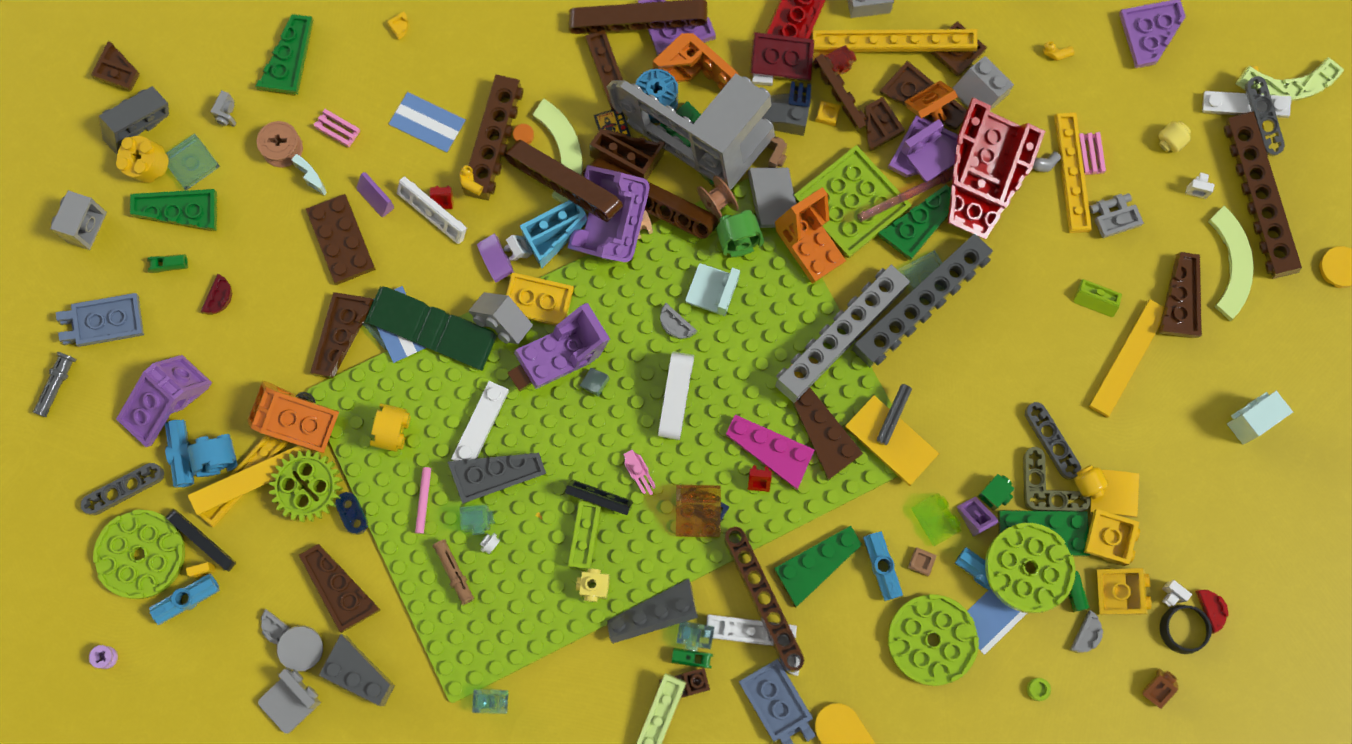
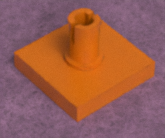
M938 81L904 102L906 107L921 119L931 114L933 122L938 119L945 121L947 117L941 107L958 98L954 89L942 81Z

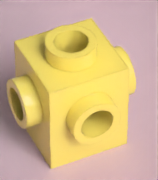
M588 569L587 572H582L581 577H577L576 590L580 591L579 595L584 597V601L597 602L598 598L607 599L610 576L608 574H601V570ZM590 583H596L594 588H589Z

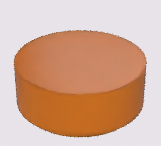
M519 124L513 130V137L515 142L522 140L530 144L534 139V132L528 124Z

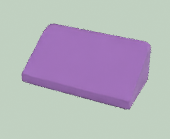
M363 172L357 184V190L381 217H384L394 209V206L367 173Z

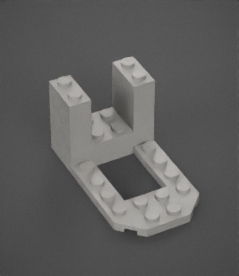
M736 73L694 124L689 118L676 114L672 107L662 105L655 96L644 93L634 83L630 84L625 80H612L607 85L613 108L618 113L623 112L629 118L626 122L633 129L653 142H665V150L712 181L713 176L717 175L730 190L771 142V139L775 137L773 124L768 119H762L772 106L770 93L763 87L755 86L749 78L741 77ZM648 114L688 139L691 146L687 147L677 136L672 137L667 134V131L662 126L652 124Z

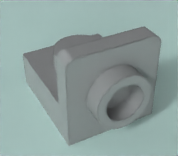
M222 90L211 113L217 123L223 126L231 125L235 127L236 122L229 115L234 109L235 101L229 93Z

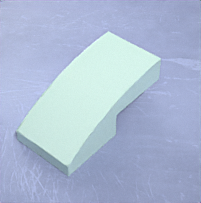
M296 154L292 158V162L297 169L305 173L303 178L306 183L325 196L327 191L317 173L308 162Z

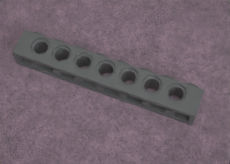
M976 234L972 235L854 344L852 351L869 368L874 364L878 366L886 359L885 353L889 350L892 352L901 345L902 342L900 340L905 335L907 337L911 336L917 328L915 326L920 321L925 323L932 316L930 312L934 308L940 309L947 302L945 298L949 294L954 296L962 288L960 284L964 280L969 282L976 275L975 270L979 266L984 268L991 261L989 256L993 250ZM964 258H970L973 264L967 263ZM949 271H955L958 277H952ZM934 285H941L944 291L936 290ZM919 299H926L929 305H923ZM904 313H912L914 319H908ZM889 326H896L899 329V333L891 332ZM874 340H881L884 343V347H877Z

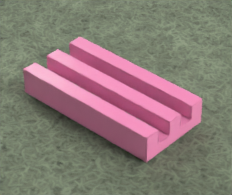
M326 109L323 110V115L319 116V121L313 125L319 131L347 147L351 146L360 133L359 128ZM327 117L351 130L353 134L329 121ZM323 123L349 137V140L322 126Z
M1100 132L1095 134L1087 133V135L1080 133L1084 174H1104L1106 167ZM1093 139L1095 140V147H1096V154H1097V160H1098V167H1099V169H1097V163H1096V156H1095V150H1094ZM1085 140H1088L1089 155L1092 169L1090 170L1088 165Z

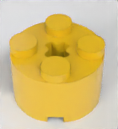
M133 136L122 140L117 153L116 166L127 176L144 183H152L156 178L162 177L165 174L169 160L168 155L165 154L164 148L160 144L143 136Z
M380 403L379 407L382 411L377 410L371 435H375V441L370 440V446L397 452L398 449L403 450L406 439L403 431L404 428L408 429L410 413H407V409Z

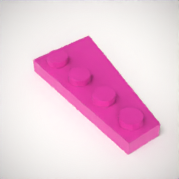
M734 415L726 433V436L746 452L752 454L759 462L766 465L777 476L798 490L815 449L737 415Z

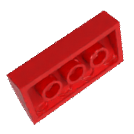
M780 0L765 34L809 39L826 0Z

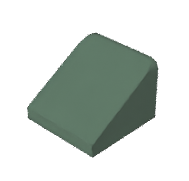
M590 368L580 387L599 397L609 381V376Z

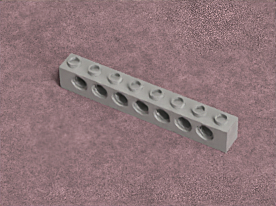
M890 265L886 270L882 268L876 274V280L872 284L868 282L863 287L859 298L854 296L847 304L849 308L845 312L843 310L839 311L833 318L835 322L831 326L827 324L819 332L821 336L817 340L813 338L806 345V351L802 355L798 353L792 359V365L788 369L784 367L776 376L778 380L775 386L793 403L816 382L907 288L910 281L894 266ZM879 287L886 288L887 292L881 291ZM865 301H871L874 306L867 305ZM851 315H857L860 320H854ZM837 329H843L846 335L838 333ZM823 343L830 344L832 349H826ZM813 357L817 359L818 363L813 364L808 358ZM794 372L802 373L804 378H797Z

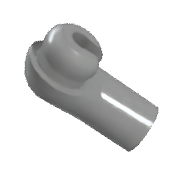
M1053 152L1047 159L1036 157L1033 168L1036 171L1049 172L1061 159V156L1057 152Z

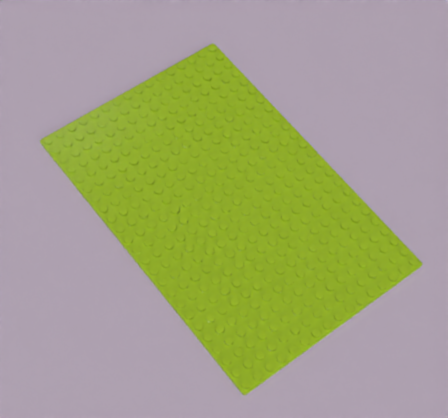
M747 178L735 184L731 189L738 203L739 210L734 211L727 205L720 210L722 217L725 215H737L745 210H751L756 216L750 181ZM702 201L695 203V205L707 210ZM659 220L652 224V234H649L647 229L640 231L642 238L637 240L633 258L628 262L615 261L589 254L541 277L540 279L574 286L567 316L580 306L588 303L610 340L600 357L592 363L538 389H535L533 384L520 392L508 375L509 371L520 365L514 354L515 350L553 333L556 327L530 321L533 326L519 344H507L498 337L496 338L483 371L429 348L422 349L393 363L388 351L334 376L333 379L330 378L307 390L311 402L339 411L329 442L449 702L455 703L608 625V620L687 579L692 582L732 562L733 559L725 545V535L731 527L741 528L745 532L752 549L755 550L899 477L844 428L874 395L889 409L892 406L872 367L869 368L852 351L854 344L857 342L855 340L810 388L863 454L828 481L814 451L798 490L777 476L774 471H772L770 492L748 490L750 469L756 465L757 470H765L766 465H763L752 454L746 452L726 436L734 415L814 449L792 401L775 386L778 380L776 376L784 367L788 369L791 366L792 359L798 353L802 355L806 351V345L813 338L817 340L821 336L819 332L827 324L831 326L835 322L833 318L840 311L824 280L820 278L813 284L776 232V228H760L764 238L762 246L756 245L753 247L754 251L747 255L731 257L730 253H727V256L724 255L716 229L707 238L701 239L664 220ZM700 263L730 273L732 268L740 270L739 280L725 316L685 302ZM665 303L694 327L697 333L685 339L673 338L668 335L662 328L660 321L661 309ZM469 312L459 316L475 323L473 321L474 317ZM483 326V327H485V328H487V329H490V330L494 331V332L496 333V335H498V333L495 331V329H493V328H491V327ZM837 329L838 333L846 335L843 329ZM823 343L826 349H832L830 344ZM672 352L694 355L680 440L658 437ZM590 368L609 376V381L599 397L580 387ZM491 381L509 389V393L477 458L539 453L546 474L462 504L448 461H453L451 458L488 382ZM380 403L407 409V413H410L408 429L404 428L403 431L404 437H406L403 450L398 449L397 452L370 446V440L375 441V435H371L377 410L382 411L379 407ZM633 450L636 454L641 455L648 468V473L655 484V489H653L646 475L644 476L653 492L652 495L648 493L641 478H639V481L646 494L641 492L636 481L630 476L624 465L625 457L623 454ZM423 467L431 468L425 528L424 534L415 533L422 469ZM571 480L585 483L633 501L628 515L601 506L591 569L601 570V574H608L610 580L607 599L598 598L597 602L584 601V597L579 595L580 591L576 590L577 577H581L582 572H587L588 570L568 567L579 500L586 501L565 493L566 487ZM691 485L729 506L719 526L680 505ZM691 493L692 496L706 503L707 505L713 507L719 512L723 510L722 508L697 495L696 493ZM689 499L687 500L689 504L695 506L701 511L707 513L715 519L718 518V516L709 512L703 507L697 505ZM539 512L542 516V519L538 518L535 515ZM495 533L500 541L490 554L480 551L482 548L480 543L487 534L491 536ZM734 533L729 536V540L736 544L741 541V537ZM446 539V543L462 575L467 578L466 583L475 597L468 604L461 605V601L455 589L451 588V581L433 548V545L440 540ZM590 583L589 588H594L596 583Z

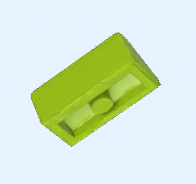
M1082 279L1075 295L1074 303L1114 317L1120 307L1122 294Z

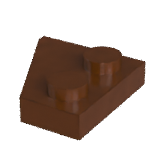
M110 41L107 42L91 74L94 79L128 91H132L140 75Z
M884 97L865 106L867 140L870 152L904 133L905 129Z

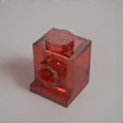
M846 45L824 56H828L834 65L832 69L836 75L839 73L845 74L852 68V64L857 61L852 50L849 51Z

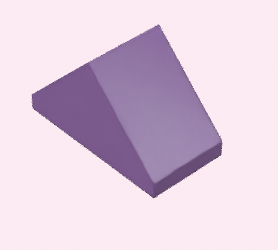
M976 496L957 506L973 537L999 523L998 519Z

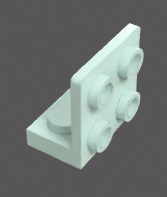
M700 263L685 302L725 316L739 280L740 270L732 268L731 272L727 273Z

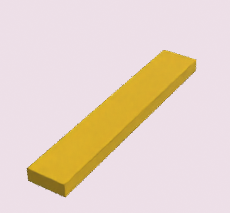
M1077 113L1055 114L1054 119L1058 150L1061 156L1060 166L1069 233L1090 232L1092 227Z
M1151 299L1147 302L1092 399L1089 408L1107 418L1110 416L1160 327L1164 310L1163 306Z
M265 435L229 476L280 454L290 442ZM242 495L199 514V516L214 527Z
M298 445L188 495V498L196 515L202 514L269 482L275 481L276 478L271 476L272 473L278 474L279 472L275 466L283 467L282 459L290 461L289 454L298 457V451H301L306 456L307 450H310L314 456L318 451Z

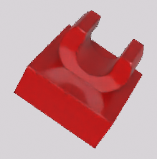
M450 186L430 187L431 199L443 209H453L454 203Z
M754 465L749 472L748 490L770 492L772 471H769L767 466H765V470H757V466Z

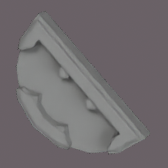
M665 303L661 309L660 321L662 328L668 335L673 338L685 339L697 333L694 327Z
M265 609L261 616L262 633L268 641L278 644L281 635L290 627L269 610Z
M1088 610L1070 651L1077 653L1088 652L1096 648L1101 642L1103 629L1098 616L1091 610Z

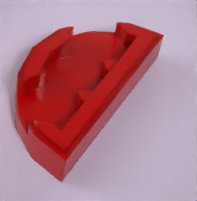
M1207 589L1196 591L1203 612L1210 620L1212 634L1220 631L1229 615L1227 604L1221 596Z

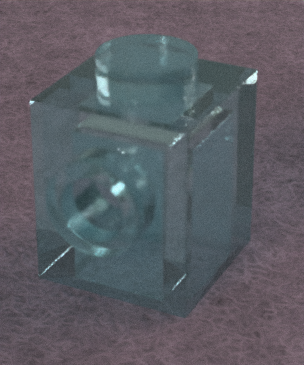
M487 505L460 507L461 530L463 532H472V535L485 534V530H491L490 524H494L493 510L489 511Z
M687 621L680 623L676 643L684 644L685 649L691 651H698V647L711 649L715 627Z
M473 690L472 713L507 714L508 690Z

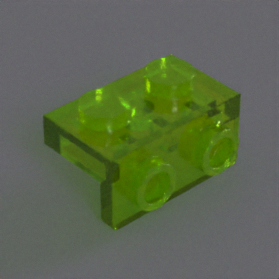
M939 493L930 496L911 508L933 546L961 532L958 518L951 514L948 509L949 504L947 500Z

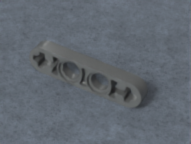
M1255 76L1248 80L1245 85L1246 95L1251 111H1254L1266 153L1269 156H1276L1284 150L1283 136L1267 83L1262 77ZM1254 81L1256 84L1261 85V87L1258 89L1259 95H1261L1262 93L1264 94V96H1261L1255 100L1253 97L1258 95L1256 89H1251V86L1254 84ZM1258 101L1266 102L1267 110L1265 112L1257 110L1256 104ZM1264 121L1272 122L1273 130L1271 132L1263 130L1262 124ZM1274 133L1276 134V136L1272 137L1273 143H1278L1279 147L1276 148V152L1274 151V149H1269V145L1272 144L1271 138H1268L1266 140L1265 136H1270Z
M1039 402L1031 403L1025 410L1027 421L1060 475L1065 479L1075 478L1078 476L1076 472L1081 470L1079 461L1045 406ZM1033 409H1039L1040 413L1038 414V417L1036 415H1031ZM1044 418L1046 419V421L1042 422L1039 426H1037L1036 423H1038L1040 420H1043ZM1043 426H1049L1052 429L1053 434L1051 437H1045L1042 434L1041 429ZM1058 444L1063 447L1064 454L1062 456L1055 455L1053 452L1054 445ZM1068 455L1069 459L1066 462H1059V460L1064 459ZM1067 464L1074 466L1073 474L1072 472H1066Z
M155 463L146 464L85 496L81 501V509L89 515H98L158 484L164 477V470ZM151 469L157 471L155 478L148 476L151 474ZM136 478L138 486L133 490H129L127 486L128 481ZM111 489L118 491V496L114 500H109L107 497ZM91 500L94 502H98L94 505V510L88 508L91 505Z

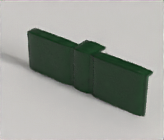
M385 286L379 287L365 321L483 371L495 340L498 337L490 329L481 327L461 317L450 315L442 309L429 307L418 299Z

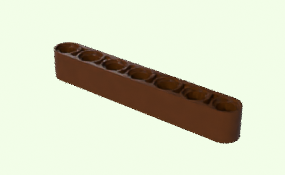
M677 0L577 7L569 10V32L573 34H589L604 29L605 32L693 27L703 26L708 22V2L705 0Z
M518 140L504 154V157L512 166L605 222H609L623 207L620 199L614 194L522 140Z
M596 158L589 164V166L636 176L601 158ZM586 168L583 170V177H585ZM648 182L649 193L645 210L648 213L701 239L707 238L718 226V219L713 213Z
M731 527L726 532L725 545L783 667L788 672H797L804 665V656L745 532L739 527ZM734 533L738 534L741 537V541L736 544L732 543L729 540V536ZM743 553L747 554L751 561L743 564L739 561L738 556ZM750 574H757L760 577V582L752 584L749 582L748 576ZM766 594L770 602L763 605L759 603L758 596ZM775 614L779 617L780 622L778 625H771L767 617ZM779 635H786L789 638V645H779L777 637ZM793 655L799 659L797 667L789 666L787 662L789 656Z

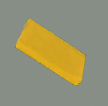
M512 272L506 295L513 300L530 321L556 326L567 317L574 286Z

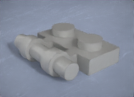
M1129 193L1125 195L1118 194L1112 199L1100 200L1096 204L1089 206L1092 214L1099 212L1102 215L1095 219L1102 238L1119 234L1144 224L1136 204L1129 207L1126 204L1132 201ZM1118 207L1119 210L1110 213L1109 208Z

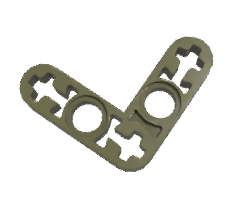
M1031 447L1024 453V503L1029 510L1082 512L1090 506V498L1083 497L1080 491L1046 490V467L1043 450L1038 447ZM1034 452L1035 456L1039 457V459L1035 462V469L1029 470V467L1033 466V459H1030L1029 456ZM1031 473L1039 475L1040 483L1038 485H1034L1029 481ZM1036 495L1037 499L1043 500L1046 498L1045 495H1047L1046 502H1040L1036 506H1034V502H1030V499ZM1057 495L1062 498L1063 504L1061 507H1055L1052 504L1053 496ZM1080 497V500L1084 501V504L1078 507L1077 503H1070L1069 508L1067 507L1068 500H1076Z

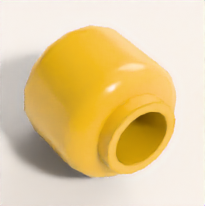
M1090 465L1076 472L1078 476L1075 477L1074 481L1083 497L1091 496L1092 499H1096L1105 494L1103 490L1108 486V481L1099 467Z

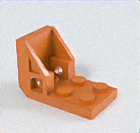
M681 33L653 60V69H662L669 72L676 82L691 81L702 70L705 77L710 80L713 79L720 90L725 87L735 73L739 75L737 71L694 33Z
M823 187L791 207L775 221L776 232L812 284L846 261L823 228V225L829 221L828 194Z
M262 380L247 421L250 428L259 433L324 453L339 411L298 398L295 394Z

